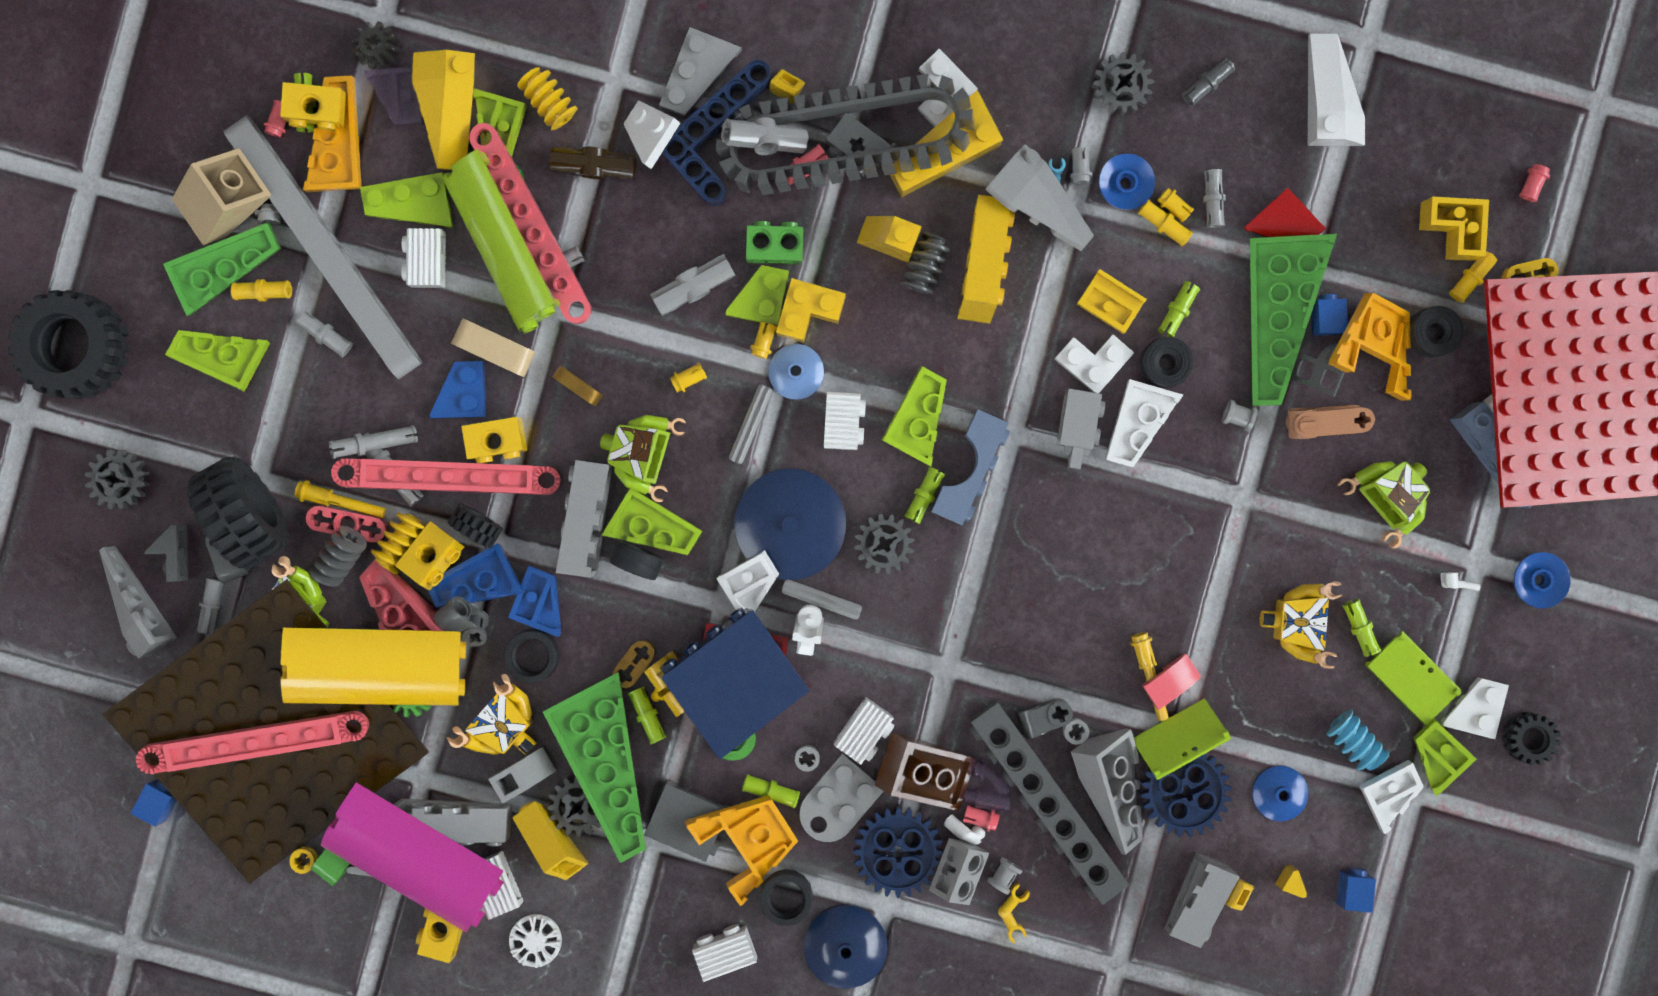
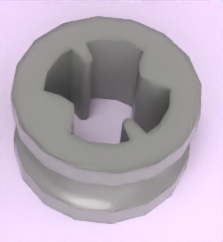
M1072 718L1069 724L1063 726V735L1071 744H1082L1089 737V728L1081 719ZM1077 724L1079 728L1083 727V731L1079 732L1080 737L1076 739L1073 735L1069 736V732L1073 730L1072 725Z
M803 745L798 748L795 753V763L799 769L809 772L818 766L820 755L814 746ZM802 752L813 753L815 758H812V762L814 763L808 765L807 762L801 763L799 758L803 757Z

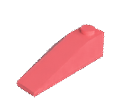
M376 560L359 577L369 604L375 608L380 623H378V627L380 630L442 631L434 621V614L437 610L399 575L388 571Z

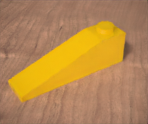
M452 50L413 53L412 84L420 104V112L424 118L437 169L452 170L451 166L468 154L475 53Z

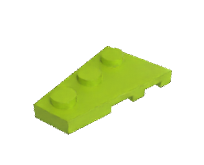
M442 172L360 187L364 212L368 217L408 221L454 229L448 190L443 181L445 174Z
M178 330L165 355L245 392L270 342L268 340L243 339L242 337H224L208 333Z
M920 366L881 440L924 464L932 466V453L934 442H936L938 419L942 409L947 380Z
M629 489L602 536L689 555L703 531L645 495Z

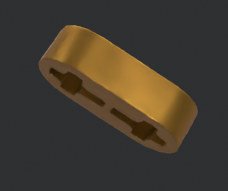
M561 365L552 376L595 407L604 396Z
M647 640L635 642L615 667L613 675L618 673L620 669L625 671L630 665L635 667L630 673V676L633 678L632 681L627 679L623 682L620 679L621 688H628L634 685L653 661L656 650L651 642ZM647 646L649 658L643 657L636 663L634 661L638 655L636 648Z

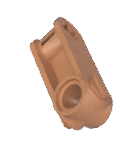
M1359 405L1288 409V416L1286 418L1288 437L1291 439L1363 433L1369 431L1375 422L1373 412ZM1359 415H1361V419L1356 420V423H1355V422H1354V419H1355V418H1358Z

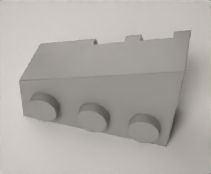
M1196 852L1164 929L1170 936L1201 948L1204 942H1207L1210 938L1212 927L1240 876L1227 864Z

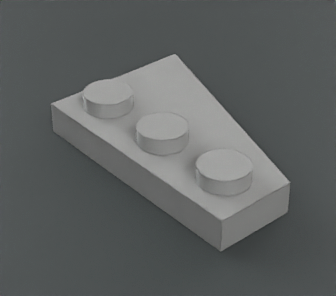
M690 27L659 106L687 117L707 93V90L714 81L724 73L730 62L739 55L742 47Z

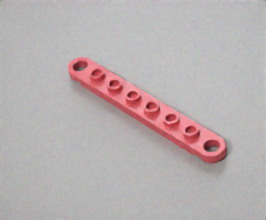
M487 123L477 124L470 132V143L474 150L478 149L486 153L491 163L487 165V168L554 299L559 300L561 304L559 308L563 316L574 324L586 322L592 314L590 302L510 153L494 127ZM482 131L491 133L492 138L487 145H480L477 139ZM574 302H581L584 306V312L580 317H572L570 314V306Z
M346 458L337 461L331 469V476L334 482L345 488L550 495L559 489L561 483L559 473L549 466ZM345 465L352 466L355 472L353 478L347 481L341 480L338 476L339 469ZM544 473H550L555 478L553 486L547 489L541 487L538 483L539 477Z
M350 711L145 745L138 752L136 763L141 772L154 774L336 745L343 742L361 740L369 729V721L363 713ZM350 719L358 720V722H361L362 730L356 733L350 732L346 727V722ZM147 752L156 753L158 758H160L159 764H148L144 758Z

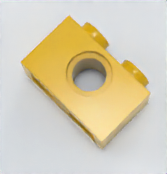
M283 82L280 117L289 122V126L306 128L307 124H316L318 129L335 131V126L344 127L346 93L341 88ZM314 101L319 102L320 108L318 112L308 114V105Z
M520 417L461 426L467 459L476 460V463L493 462L492 457L503 455L504 460L519 458L520 452L527 451L523 421ZM497 433L501 437V445L497 449H493L489 444V439L493 434Z
M430 521L395 566L416 583L430 591L441 582L444 572L448 567L459 559L461 551L465 546ZM436 553L434 560L428 563L429 557Z
M425 908L423 917L427 918L425 927L420 928L416 938V944L419 945L417 954L450 963L456 956L463 930ZM436 922L444 923L447 927V933L439 932L436 929Z

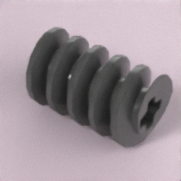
M922 231L920 235L925 241H918L916 246L920 251L912 253V257L917 262L911 261L908 263L907 266L912 272H904L903 277L908 282H900V284L921 294H934V291L928 285L938 284L939 281L933 277V273L942 274L943 271L937 264L947 263V260L941 254L951 253L952 250L946 246L947 241L945 239Z
M343 525L339 527V532H333L330 535L331 540L326 541L325 548L319 551L320 557H316L313 560L314 565L308 568L309 575L315 581L326 586H339L344 581V577L348 575L349 569L355 565V561L359 559L367 546L365 538L359 532Z

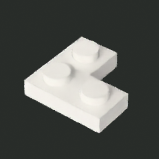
M940 49L919 67V71L922 74L929 75L930 83L935 88H938L942 75L953 79L955 91L951 95L952 97L962 87L969 96L978 90ZM925 100L918 107V110L934 127L953 111L947 104L938 100Z
M1111 335L1094 355L1073 337L1055 357V360L1091 392L1100 393L1134 352L1115 335Z

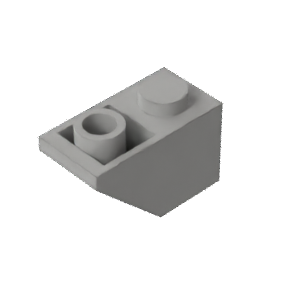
M541 747L497 772L488 780L503 804L553 774L557 769L545 748Z

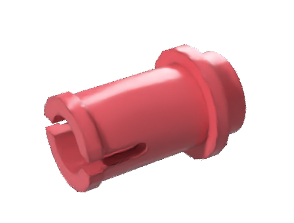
M279 100L273 101L268 121L263 124L265 127L264 132L277 138H281L282 134L286 133V130H284L286 121L280 117L281 101Z
M1533 164L1532 168L1527 170L1529 175L1519 197L1530 202H1537L1545 180L1550 178L1548 174L1550 169L1539 164Z
M967 805L963 822L987 828L988 832H990V829L996 831L1000 814H996L995 810L989 812Z

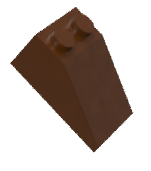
M892 732L875 786L890 796L959 811L976 758L917 738Z

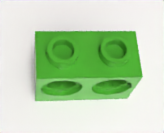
M755 221L753 226L747 225V263L803 265V227H798V223L782 222L781 226H770V222ZM761 235L769 239V244L763 249L756 248L753 245L755 238ZM785 237H794L797 240V245L790 250L783 248L781 242Z

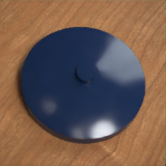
M781 469L763 475L745 491L736 510L735 533L742 553L748 560L765 550L779 573L778 579L797 580L820 572L836 557L845 537L846 517L839 496L825 480L805 470Z

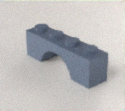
M979 409L975 411L964 435L973 446L975 452L974 469L970 476L962 483L955 486H941L930 512L959 525H963L964 521L970 522L976 508L972 506L976 495L981 497L987 484L983 480L987 470L992 472L999 456L994 454L999 445L1004 446L1010 431L1006 429L1008 422Z

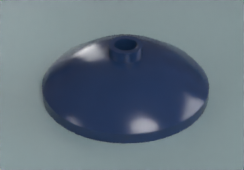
M836 905L822 911L811 922L805 935L804 953L809 968L819 980L835 988L851 989L868 983L882 969L887 955V939L882 925L872 913L855 905ZM843 948H849L851 953L848 956H844L840 951Z

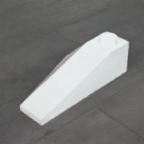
M1309 34L1308 146H1364L1365 116L1338 34Z

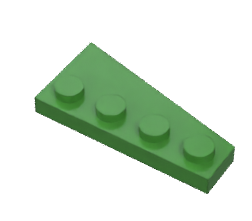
M265 223L166 262L163 265L186 316H190L229 288L233 282H237L281 250V247L271 224Z

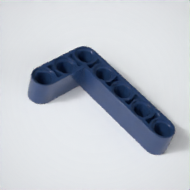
M753 60L676 129L663 150V154L671 166L709 206L721 205L726 199V189L720 178L696 152L722 130L721 126L727 118L733 120L740 114L739 108L750 105L770 86L772 80L770 67L763 60ZM756 70L766 73V77L761 81L753 80L751 75ZM735 89H742L745 91V96L740 100H735L731 98V93ZM716 107L725 110L724 115L718 119L710 116V112ZM701 126L704 128L703 134L696 138L690 136L689 132L692 127ZM678 144L683 147L680 155L671 156L669 154L671 146ZM698 165L702 168L699 176L690 177L687 175L689 167ZM718 186L721 191L717 197L709 198L706 196L708 187Z

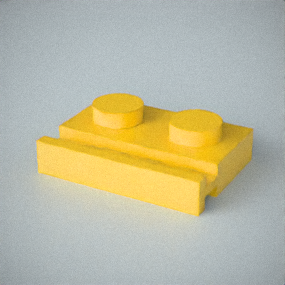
M1099 269L1077 302V305L1124 334L1147 299Z

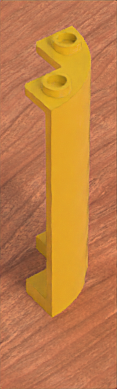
M283 628L281 665L283 671L281 677L283 703L458 706L459 696L465 695V679H460V659H466V642H461V632Z

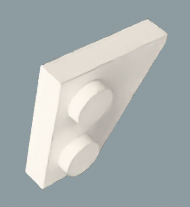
M639 100L624 122V126L642 163L652 169L680 125L675 118Z
M764 550L719 575L716 579L736 610L742 607L743 609H753L755 612L779 573Z
M1477 677L1470 685L1468 692L1457 700L1455 708L1447 717H1443L1439 724L1495 739L1509 685Z
M1409 760L1359 785L1380 831L1384 834L1391 830L1389 825L1398 813L1403 814L1409 807L1410 801L1424 787L1414 764Z

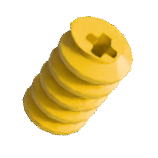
M537 67L527 72L519 80L517 86L520 90L524 91V96L531 100L530 104L533 108H538L537 113L539 116L545 117V124L551 126V131H554L570 121L578 108L576 106L567 108L566 106L570 103L571 99L569 97L560 99L564 93L563 88L554 91L553 88L558 83L557 80L547 81L551 72L549 70L540 72V67Z
M397 512L396 515L401 520L400 524L390 522L395 531L393 533L384 531L383 534L387 537L388 541L378 540L377 543L382 550L372 549L370 552L382 567L398 575L399 570L395 565L408 550V547L415 541L414 538H417L422 532L421 529H424L427 524L412 514Z

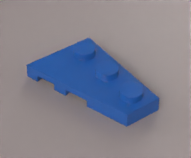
M499 543L493 545L491 549L488 548L444 572L441 582L430 591L428 590L435 607L438 609L455 596L464 598L468 603H475L524 593L502 545Z

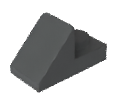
M171 525L144 552V554H166V559L163 561V573L166 576V582L188 580L187 525Z

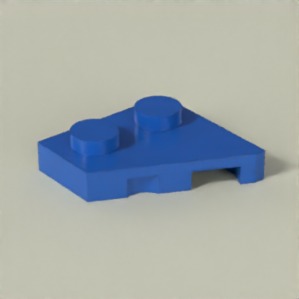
M454 362L433 406L430 418L486 417L485 362Z
M529 565L521 583L524 593L517 594L508 618L560 637L562 632L556 575Z

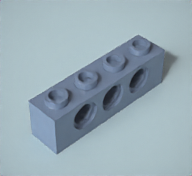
M1484 401L1471 403L1452 417L1450 421L1498 484L1494 414ZM1519 506L1516 508H1531L1532 506Z

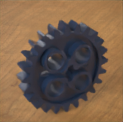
M1207 753L1159 780L1155 778L1152 771L1143 770V773L1149 778L1148 780L1140 781V784L1146 787L1147 790L1140 792L1139 795L1143 798H1148L1147 801L1142 803V807L1144 809L1152 808L1147 816L1150 819L1157 817L1154 824L1158 828L1165 824L1164 831L1168 834L1175 828V834L1178 837L1182 835L1183 830H1185L1189 837H1192L1193 829H1196L1203 835V826L1206 825L1213 830L1214 827L1211 821L1213 819L1219 822L1222 821L1218 813L1219 811L1228 812V809L1223 806V802L1232 800L1229 796L1225 795V792L1232 790V787L1223 783L1230 777L1226 773L1220 774L1224 769V765L1221 763L1214 765L1217 759L1215 756L1211 755L1206 758ZM1192 767H1199V776L1192 780L1189 779L1188 771ZM1167 776H1172L1174 780L1173 785L1169 789H1162V780ZM1205 781H1208V782H1209V784H1208L1207 786H1204V787L1200 786V785L1203 784ZM1185 785L1190 788L1187 790V796L1181 794L1184 791L1183 787ZM1203 793H1208L1209 801L1207 804L1198 805V797ZM1164 796H1171L1166 801L1162 800ZM1179 802L1182 803V812L1178 815H1172V806Z
M897 805L895 813H891L887 806L883 816L878 811H875L876 820L873 821L866 818L868 828H858L863 837L854 838V842L860 845V847L854 848L853 854L861 856L854 860V865H863L858 871V875H868L865 880L866 885L875 882L874 892H878L882 887L885 888L886 897H888L891 890L895 891L897 898L900 897L903 890H905L908 897H911V888H915L921 893L920 884L923 882L930 886L931 883L928 876H935L936 870L933 867L939 866L940 863L936 856H941L944 853L943 849L936 848V846L942 843V839L938 837L933 838L938 833L937 827L928 829L931 819L928 818L922 822V812L919 811L915 816H912L911 807H908L905 813H901L900 806ZM883 831L889 832L892 835V839L885 844L878 842L876 839L877 835ZM916 832L920 835V838L916 843L910 844L904 840L906 834ZM896 846H901L902 851H904L901 852L900 857H895L893 852L896 850ZM879 849L887 852L875 854L873 853V850ZM918 849L923 850V853H922V854H916V853H913V852H909V851H916V850H918ZM885 859L891 862L892 866L887 871H880L876 867L880 860ZM909 860H916L920 865L917 870L911 872L904 868L905 863Z

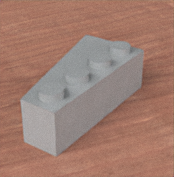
M575 460V466H570L569 482L572 483L570 493H567L565 499V509L567 511L561 528L562 540L558 551L556 573L582 577L598 575L612 465Z

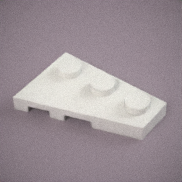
M1129 379L1105 460L1133 468L1183 395Z

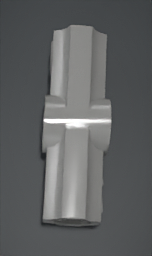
M768 117L759 118L753 122L726 119L721 133L722 143L728 146L754 148L755 153L759 155H770L777 151L803 154L807 149V141L809 139L807 130L800 127L776 125L775 120Z
M723 254L699 268L693 267L681 273L675 278V281L650 295L661 315L664 316L687 302L693 303L705 297L711 292V289L735 277V274Z

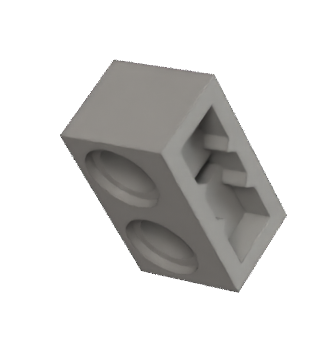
M949 838L929 891L947 902L970 905L989 852L966 841Z

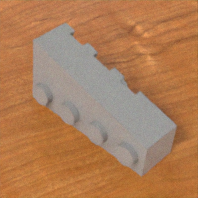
M400 799L393 804L460 845L485 843L487 846H501L502 842H506L511 837L512 804Z

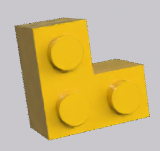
M1431 197L1421 202L1419 230L1447 232L1445 260L1475 261L1486 256L1489 200Z
M791 278L776 331L777 336L804 343L811 317L838 324L846 293Z

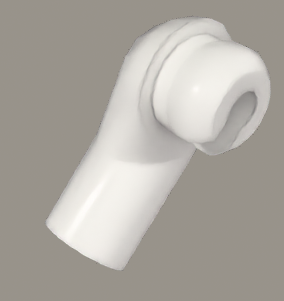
M953 814L944 822V826L955 836L973 845L980 844L981 839L986 835L980 826L974 825L970 830Z

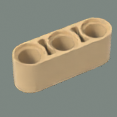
M463 318L451 344L522 377H525L536 353Z

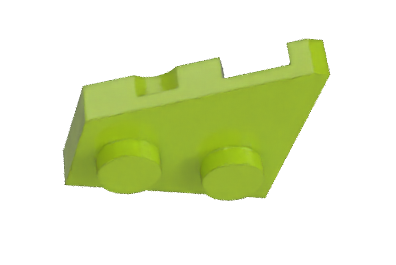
M1435 719L1413 737L1430 788L1436 796L1442 793L1477 760Z

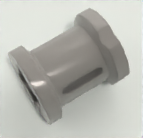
M1229 400L1223 412L1222 423H1232L1243 427L1244 431L1250 432L1255 424L1258 409L1254 407L1249 409L1237 405L1234 400Z
M1002 857L999 868L993 877L988 878L987 882L1008 895L1010 885L1017 874L1021 875L1023 870Z

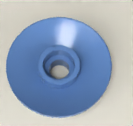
M791 344L781 348L774 354L769 364L768 373L773 388L780 395L798 400L807 398L817 391L823 380L824 368L819 355L813 349L801 344ZM793 366L801 368L799 376L791 374L790 371Z

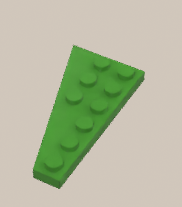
M1337 234L1250 238L1253 406L1282 405Z
M618 672L543 711V714L619 862L622 863L646 850Z

